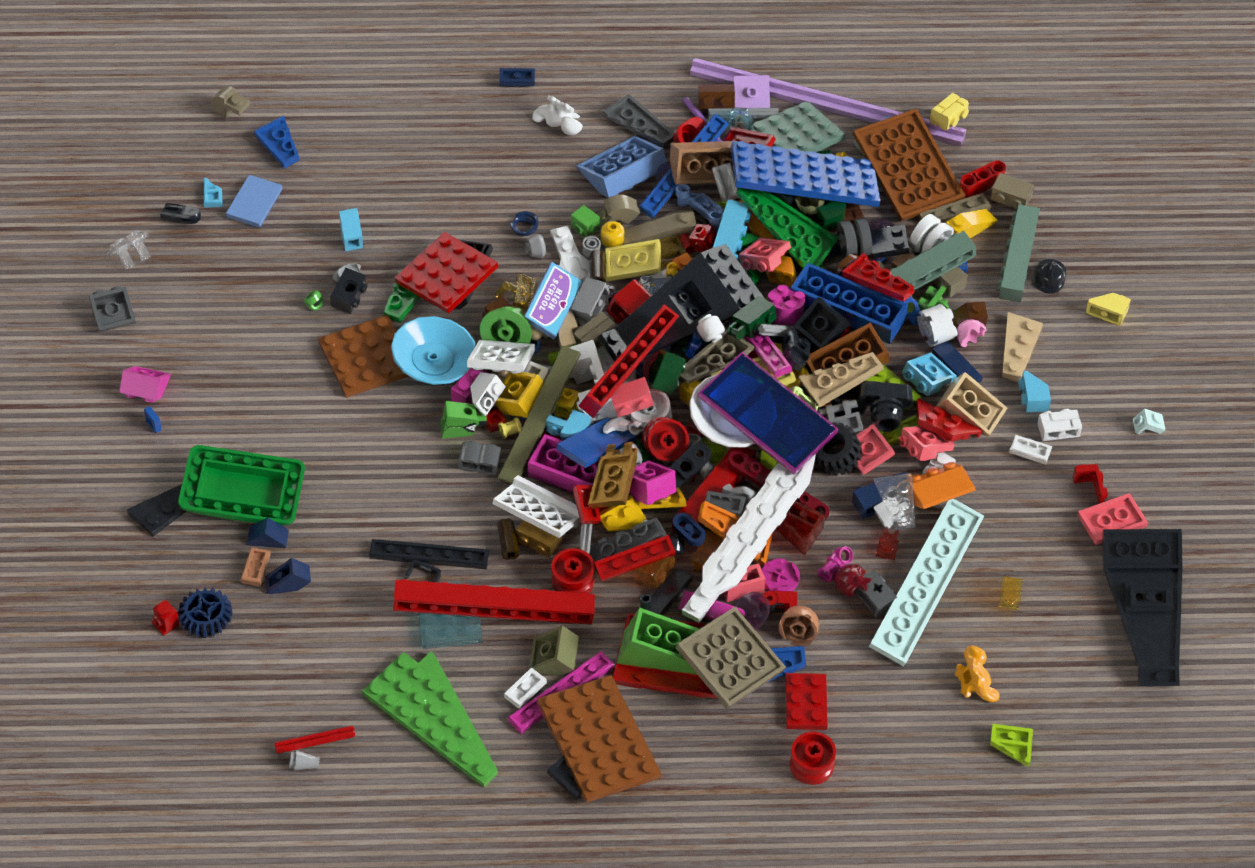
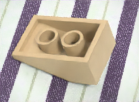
M966 372L953 380L936 405L943 408L946 412L957 415L962 420L982 429V434L986 436L992 433L1008 409Z

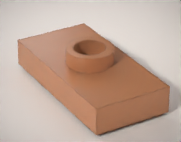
M251 547L241 577V583L261 586L271 555L269 550Z

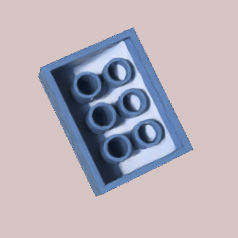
M633 136L576 165V167L600 194L609 198L618 195V193L624 190L631 189L639 182H645L653 175L662 173L663 170L668 168L663 148Z

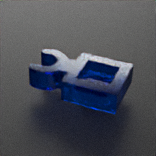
M695 329L685 351V356L693 359L695 351L700 349L703 341L700 339L699 332Z

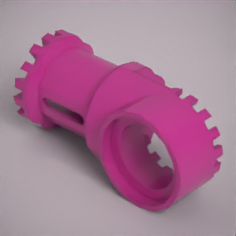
M847 546L836 548L826 559L825 565L818 569L817 574L820 579L823 578L825 582H831L834 574L841 566L852 562V550ZM842 550L846 553L844 561L841 559Z

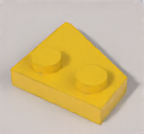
M632 495L628 496L626 505L610 506L600 512L601 522L607 531L633 529V526L643 523L645 519L647 520Z

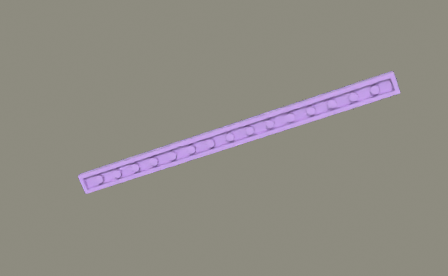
M697 58L693 59L690 70L691 76L721 84H734V76L758 75ZM769 78L770 96L797 104L808 101L816 109L869 123H876L885 120L888 116L893 117L902 114L899 111ZM922 118L934 140L961 147L966 129L955 126L944 131L939 126L931 124L929 119Z

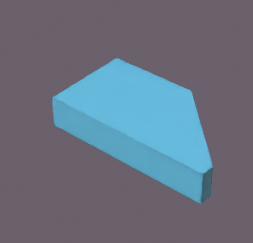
M204 178V208L223 207L222 188L209 182V179Z

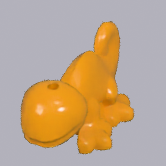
M968 646L964 650L967 666L957 664L955 676L961 681V694L968 698L971 697L972 691H974L983 700L988 702L998 701L1000 694L996 689L990 687V675L983 667L987 659L986 653L977 646Z

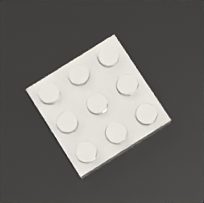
M479 340L467 360V367L474 370L492 369L494 372L502 370L512 373L524 372L535 352V344Z

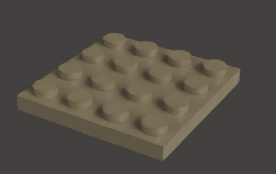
M733 607L702 627L675 647L726 709L773 679L786 668L736 607Z

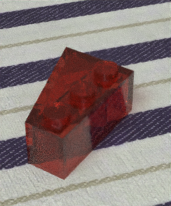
M795 500L786 513L785 519L776 529L805 556L824 529L825 515Z

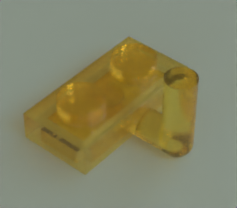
M519 272L516 276L515 284L507 281L503 282L495 292V296L498 298V295H503L507 289L513 291V306L527 310L534 296L536 279Z

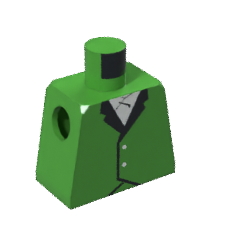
M446 401L440 422L442 438L472 436L476 426H486L487 418L482 414H476L474 404Z

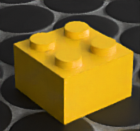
M509 372L503 381L506 387L494 404L502 414L528 418L544 382L538 374Z

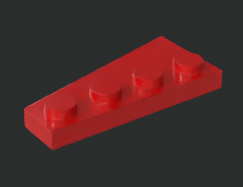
M864 253L842 271L843 278L902 302L914 294L913 285L899 276L894 277L891 275L890 270L887 268L882 269L879 267L878 262L875 260L870 261Z

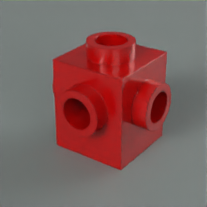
M697 224L689 239L698 252H703L713 248L717 233L714 227L709 224Z

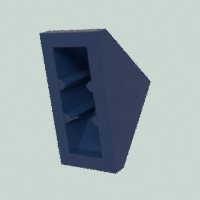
M267 517L250 526L247 545L286 548L289 530Z

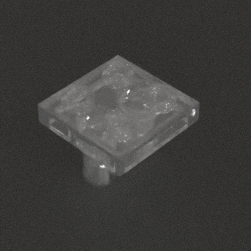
M138 229L126 236V240L124 238L116 240L109 245L110 249L106 251L109 258L114 255L118 256L124 270L135 265L127 251L130 247H134L141 262L150 258L151 255L143 243L149 237V234L146 230L140 232Z

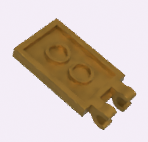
M633 442L624 443L623 454H620V450H615L616 444L607 445L606 455L600 456L588 505L591 508L626 505L638 458L636 455L637 448H632Z

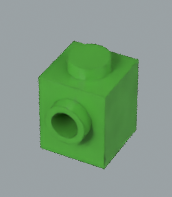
M585 205L571 214V227L578 234L588 237L599 230L600 216Z

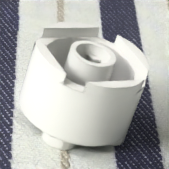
M942 304L918 312L921 314L917 317L919 330L922 336L926 335L928 338L925 342L930 347L952 340L958 335L956 327L953 326V313L950 308L946 309Z

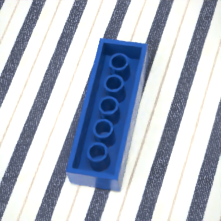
M810 263L806 264L790 289L805 294V309H808L816 298L820 297L851 323L849 325L850 328L857 330L871 323L881 341L888 344L892 342L907 319L908 304Z

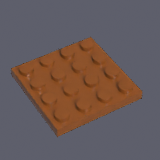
M385 315L318 338V343L346 398L408 377L393 359L391 344L397 331L389 316Z

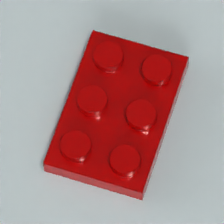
M786 673V729L827 730L826 674Z

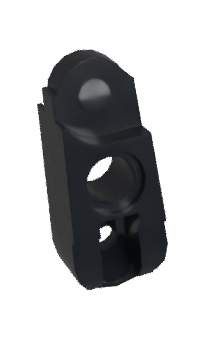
M792 328L781 340L782 355L792 368L798 371L806 365V361L810 358L811 343L805 336L799 337L797 331Z
M701 442L693 444L669 467L675 470L676 489L697 474L709 462L711 450L708 445ZM702 451L703 457H698L696 452ZM680 465H686L689 471H682Z

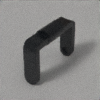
M414 560L404 575V579H408L416 566L424 571L436 574L432 582L438 583L441 577V570L426 562Z

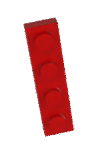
M669 535L598 560L594 562L601 582L676 555Z

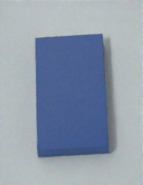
M607 417L558 443L556 450L586 468L599 461L600 456L606 455L608 444H616L615 450H619L624 447L625 442H634L636 435L631 434L628 430L624 432L612 431L609 434L604 433V425L611 420Z

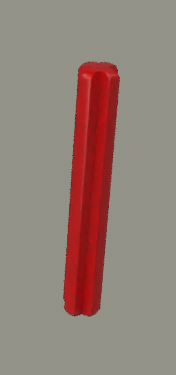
M350 725L277 741L274 743L275 751L277 754L352 738L355 737V729Z

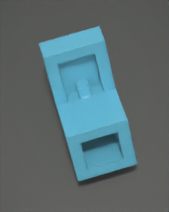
M575 410L572 411L567 421L549 415L546 420V432L561 437L562 441L591 426V416Z

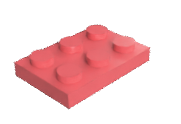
M1130 493L1080 510L1077 515L1095 545L1103 543V529H1143L1148 526V521Z

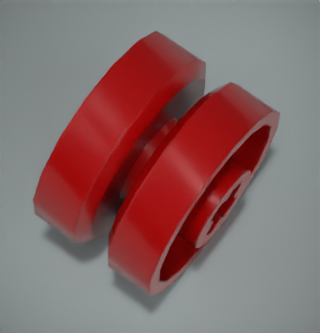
M657 417L645 426L642 433V443L645 450L653 457L663 461H674L687 450L689 434L679 421L668 417Z
M571 548L560 551L554 557L551 563V582L554 591L590 593L592 591L595 580V565L591 555L584 550Z
M812 731L805 732L794 740L789 765L791 773L797 780L805 784L816 785L827 781L831 777L837 752L831 738L823 733Z

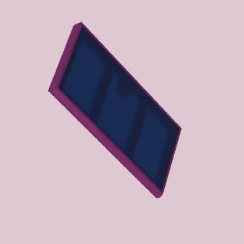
M743 352L697 394L698 398L793 475L838 433V428Z

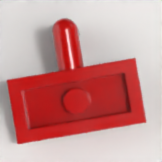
M576 485L572 488L581 524H598L601 521L600 512L608 508H591L588 505L593 485Z

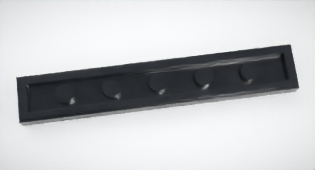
M372 539L369 558L409 563L418 560L431 565L487 570L489 549Z

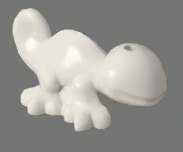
M549 95L547 97L551 104L539 106L533 112V120L535 122H541L546 119V123L549 126H561L562 131L567 135H576L582 130V124L575 120L580 116L574 113V108Z

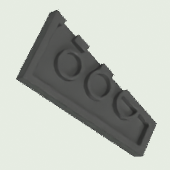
M653 518L633 526V529L626 532L622 530L608 539L606 537L599 539L597 543L590 545L589 555L596 562L661 538L667 534L657 518Z

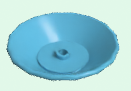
M432 316L418 317L404 323L394 334L391 350L395 363L403 373L416 381L438 385L455 382L468 372L470 367H467V360L476 345L475 340L464 327L452 320Z

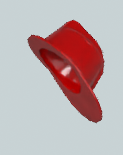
M700 117L688 119L675 130L673 143L692 142L706 125V122Z

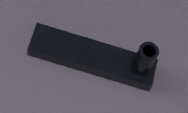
M675 568L652 595L643 594L640 596V608L663 615L693 581V575Z

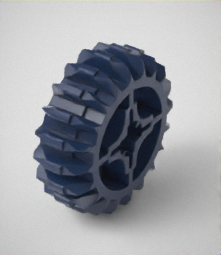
M204 587L203 591H200L197 588L196 593L189 591V597H183V602H180L178 609L179 622L185 631L188 630L190 635L195 633L197 638L203 635L205 639L209 634L214 637L215 632L221 634L222 628L227 629L228 623H231V616L233 614L231 602L226 595H222L220 590L215 592V589L212 588L208 591Z

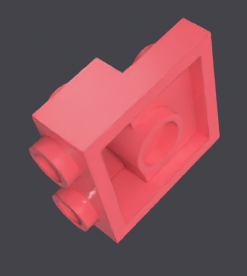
M759 238L739 254L741 266L745 270L771 272L782 263L780 256L784 255L791 248L790 242Z
M921 426L903 428L899 438L900 445L906 447L910 455L920 461L935 459L937 452L953 451L955 445L952 441Z

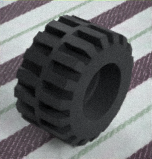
M833 422L832 424L838 428V433L816 453L815 461L822 471L829 475L832 472L834 476H837L838 473L844 475L845 471H852V467L858 465L857 460H861L862 456L860 453H862V448L853 429L851 430L848 425L844 426L843 423L839 422L836 425ZM819 428L817 430L818 434L813 435L814 441L810 442V446L826 433L823 429ZM838 443L845 444L839 453L834 455L828 454L829 449L833 445Z

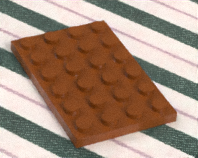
M917 108L853 131L857 144L865 158L871 161L876 178L900 222L914 218L922 212L965 198L966 195Z
M612 675L537 699L539 709L562 755L565 756L568 768L570 767L571 773L575 777L574 780L578 788L581 789V794L586 803L661 778L662 773Z

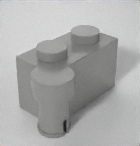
M587 277L572 303V312L577 318L589 321L592 316L602 312L608 297L611 298L613 296L615 287Z

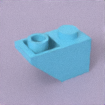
M357 208L339 211L340 232L345 251L363 248V237Z
M1023 371L1018 385L1019 390L1023 392L1021 394V403L1025 405L1026 412L1049 411L1051 402L1049 386L1030 372Z

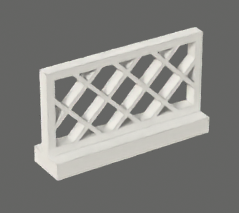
M516 476L513 484L493 499L492 504L558 538L570 528H577L580 525L576 504L520 476ZM552 526H559L560 529L558 530Z

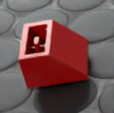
M632 280L613 296L606 312L620 324L652 295L638 281Z

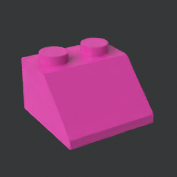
M138 366L123 370L119 392L124 393L125 397L136 398L138 396L142 397L143 401L155 402L162 398L171 374Z
M651 461L635 466L630 486V493L635 500L650 505L654 501L667 498L668 495L676 492L675 470Z

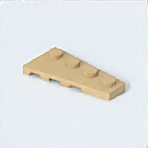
M1008 312L1002 377L1016 382L1022 378L1023 371L1026 369L1043 323Z
M871 352L850 359L847 363H838L832 365L831 368L819 369L814 371L813 374L807 376L804 374L798 376V378L820 408L884 369L875 354Z

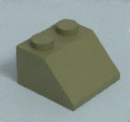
M559 626L534 637L529 669L533 668L539 674L562 676L574 671L579 636L564 626Z

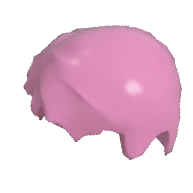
M974 319L961 322L957 327V338L960 346L966 347L969 341L976 343L977 337L984 336L985 331H987L985 325Z

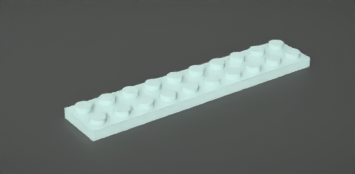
M955 499L947 501L897 593V598L894 599L869 645L870 648L904 667L984 516Z

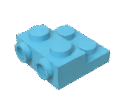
M932 353L907 361L902 371L905 380L912 382L917 390L926 396L939 392L942 386L953 382L957 377Z

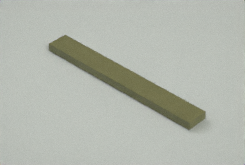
M562 346L498 476L499 480L512 485L516 476H522L546 427V420L549 415H552L581 356L579 351Z

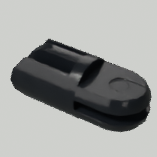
M166 203L160 218L163 221L196 224L201 220V212L196 207Z

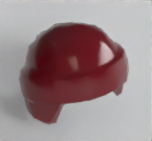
M849 564L838 569L834 581L836 589L840 593L851 597L857 587L867 591V584L871 582L872 578H865L866 571L858 564Z

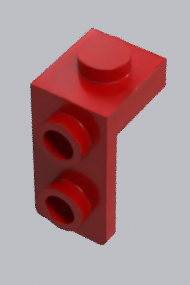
M1098 464L1075 466L1072 476L1073 482H1093L1098 504L1103 503L1105 498L1108 497L1107 488L1103 487V472L1099 471Z

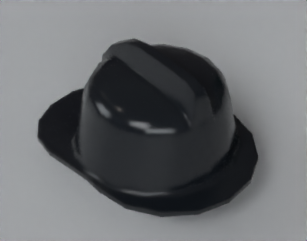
M1055 259L1041 261L1035 276L1037 288L1049 294L1059 292L1065 283L1066 267Z

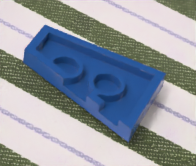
M284 115L254 131V136L284 169L299 161V155Z

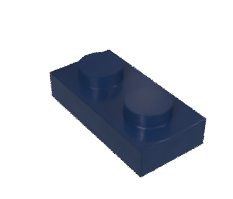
M500 68L499 86H535V68Z

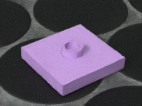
M769 75L733 77L735 108H770Z

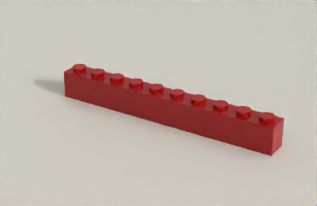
M402 579L395 580L393 611L592 625L595 612V594Z

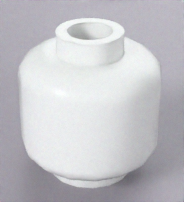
M709 314L698 321L697 331L703 341L715 343L723 338L721 334L724 333L725 328L717 316Z

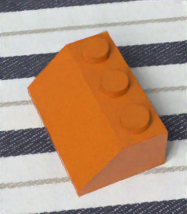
M954 462L945 463L939 469H928L923 475L915 474L910 476L909 480L903 481L908 503L922 509L976 490L963 466Z

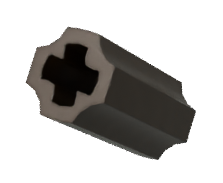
M593 250L589 256L590 278L606 282V254L603 250Z
M510 518L501 519L497 522L503 559H516L519 557V548L514 520Z

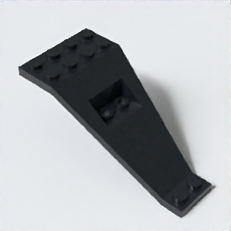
M724 244L699 253L615 329L601 333L598 339L615 362L665 304L679 317L648 353L650 355L699 333L697 331L698 321L706 315L717 316L721 323L733 319L735 313L757 296L765 298L728 246Z
M1103 529V570L1138 666V686H1180L1179 658L1183 572L1182 529ZM1137 593L1142 595V599L1140 601L1136 599ZM1157 593L1161 594L1162 596L1160 601L1156 600L1155 595Z

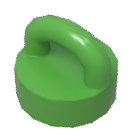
M313 290L304 298L303 302L311 310L316 311L322 307L324 298L318 290Z

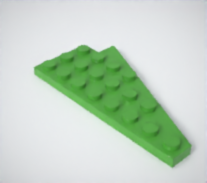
M432 651L419 663L403 652L362 691L363 696L482 787H485L498 774L495 764Z

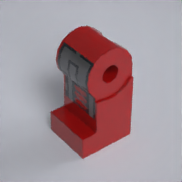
M766 591L761 596V610L766 614L784 613L790 607L797 606L798 592Z

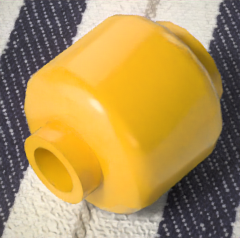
M616 221L603 224L601 227L602 244L608 248L621 246L624 242L623 226Z

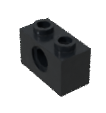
M345 268L330 296V306L351 314L353 309L357 308L360 303V295L364 294L367 290L366 275Z

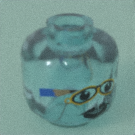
M733 107L731 111H728L727 122L730 128L735 127L748 130L749 125H753L754 115H750L748 108Z

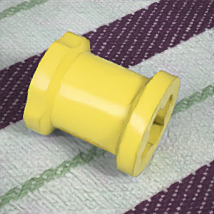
M517 417L513 421L498 424L503 439L516 433L520 434L522 430L521 423Z

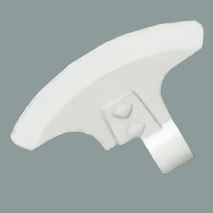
M630 414L621 417L617 416L604 425L603 432L609 434L612 431L624 432L629 430L631 434L637 435L642 430H638L635 427L638 428L642 423L638 420L628 421Z

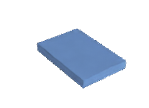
M249 175L226 212V217L260 228L281 193L282 185Z

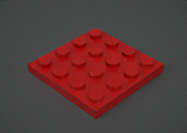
M443 232L397 274L394 279L397 284L449 314L487 279L499 265L492 258L450 234Z

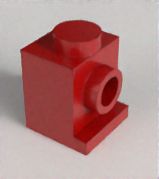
M166 599L153 607L154 617L151 622L163 636L180 625L178 612Z

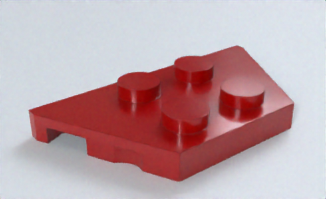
M919 398L917 399L915 407H917V425L949 441L969 439L970 435H974L977 438L981 436L982 429L962 420L957 415L946 412L941 407H935Z

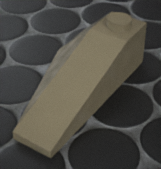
M692 210L672 211L624 229L623 245L659 239L660 243L678 242L680 235L684 233L691 235L696 227L694 212Z
M726 329L721 334L722 339L715 343L711 342L686 363L685 370L680 374L679 378L690 384L725 368L741 352L748 355L755 347L742 338L738 340L734 335H728Z

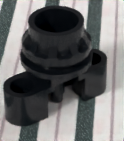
M863 381L858 384L859 402L870 405L871 419L875 423V427L882 432L897 430L903 418V408L913 405L912 387L907 384Z

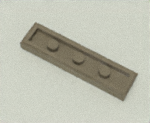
M980 193L918 214L917 218L921 221L925 216L933 214L940 219L941 223H946L960 213L982 209L990 210L991 205L985 195Z

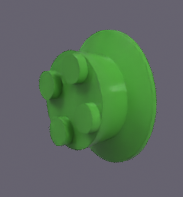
M507 306L490 311L484 316L480 324L482 340L529 344L532 331L528 321L523 317L522 309Z

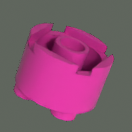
M779 285L777 289L772 290L768 294L767 301L775 304L777 319L771 324L794 326L803 315L805 294L800 291H792L786 285Z

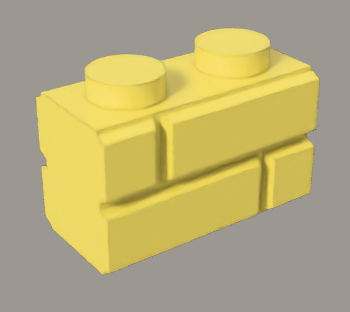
M952 93L931 110L929 121L944 131L950 127H955L961 118L965 119L967 117L969 103L966 99Z

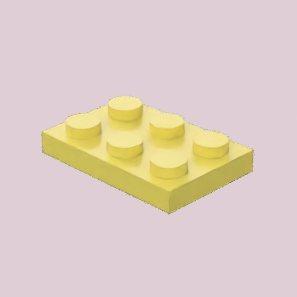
M659 239L605 249L607 282L661 273V243Z

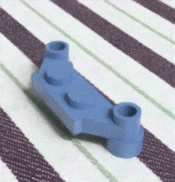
M678 185L676 187L677 204L679 206H691L706 218L710 225L714 227L715 232L718 233L724 209L704 193H692L688 185Z

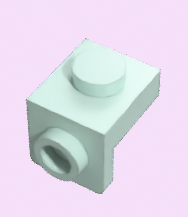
M1144 409L1133 418L1135 433L1141 434L1145 429L1159 434L1165 431L1162 414Z

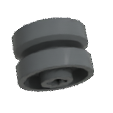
M865 218L855 219L853 225L849 220L838 222L837 237L842 259L854 253H857L859 256L864 253L870 258L872 255V238L867 220Z

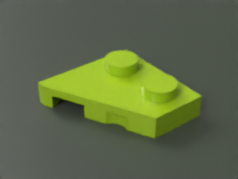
M992 724L990 745L1023 765L1030 767L1033 729Z

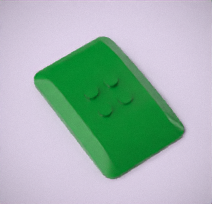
M196 445L189 451L179 495V506L185 511L218 518L258 523L268 517L279 525H290L296 519L305 465L297 459Z

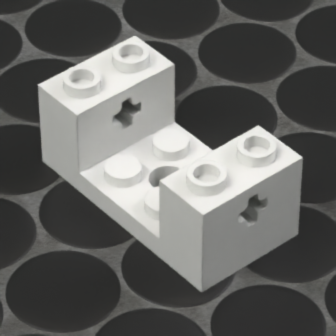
M594 340L569 347L581 353L570 378H574L576 384L594 379L596 384L605 372ZM590 390L578 393L580 401L576 403L579 412L584 414L587 413L579 407V404L582 402V400L585 398V396L589 393ZM611 398L594 418L591 417V426L607 417L610 419L617 417Z

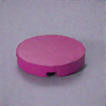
M778 558L768 561L762 568L766 590L794 591L798 586L800 573L794 563Z

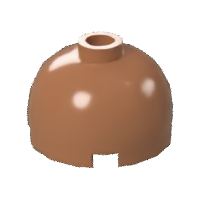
M801 605L793 606L782 615L779 622V632L782 638L793 641L791 642L793 645H809L819 632V619L811 608Z

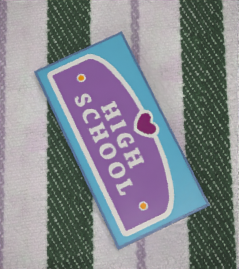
M551 262L523 317L530 325L554 339L583 281Z

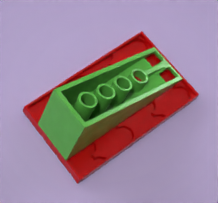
M639 608L636 614H628L612 675L615 683L638 689L646 688L662 692H675L702 698L718 699L675 648L678 643L707 624L673 620Z

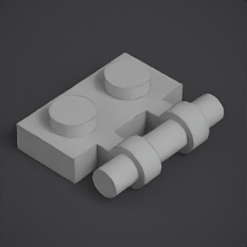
M845 400L841 404L833 406L830 404L826 405V408L819 409L822 416L828 415V421L831 423L835 422L838 425L840 422L844 426L848 425L855 433L864 430L860 413L851 412L852 408L858 407L856 400ZM845 411L844 416L835 418L834 413Z

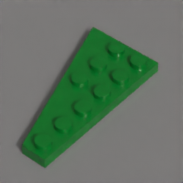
M739 188L736 193L777 240L790 242L791 248L787 252L802 269H804L807 263L820 267L838 240L837 236L767 191Z

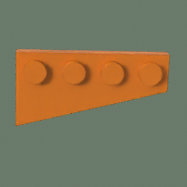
M704 501L700 507L698 521L725 539L726 533L732 525L737 523L740 516ZM772 534L766 541L767 544L763 550L753 559L761 567L767 562Z

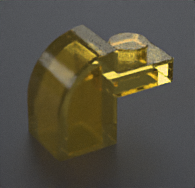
M1002 576L998 608L1019 609L1023 579Z

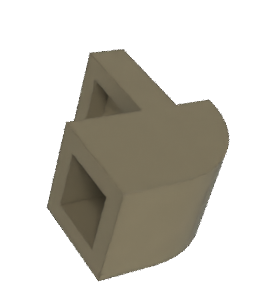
M224 86L211 99L212 111L225 118L231 112L240 116L250 105V100L235 93V88L232 86Z
M615 195L604 200L605 207L597 213L600 216L599 225L601 228L603 224L610 221L620 220L629 224L640 214L636 199L627 195Z

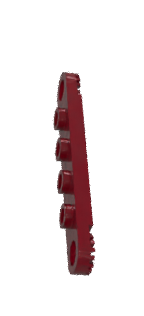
M739 450L732 451L727 459V464L732 470L739 472L740 475L761 488L772 471ZM736 456L742 460V463L737 464L732 458ZM806 491L791 506L815 522L817 521V523L825 521L830 513L829 507ZM820 508V510L824 511V515H817L815 509Z

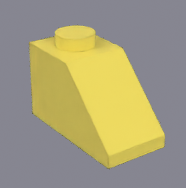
M1116 293L1091 298L1088 301L1086 313L1121 326L1128 312L1131 299Z

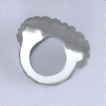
M349 263L342 266L332 276L333 280L338 282L345 268L361 273V265Z

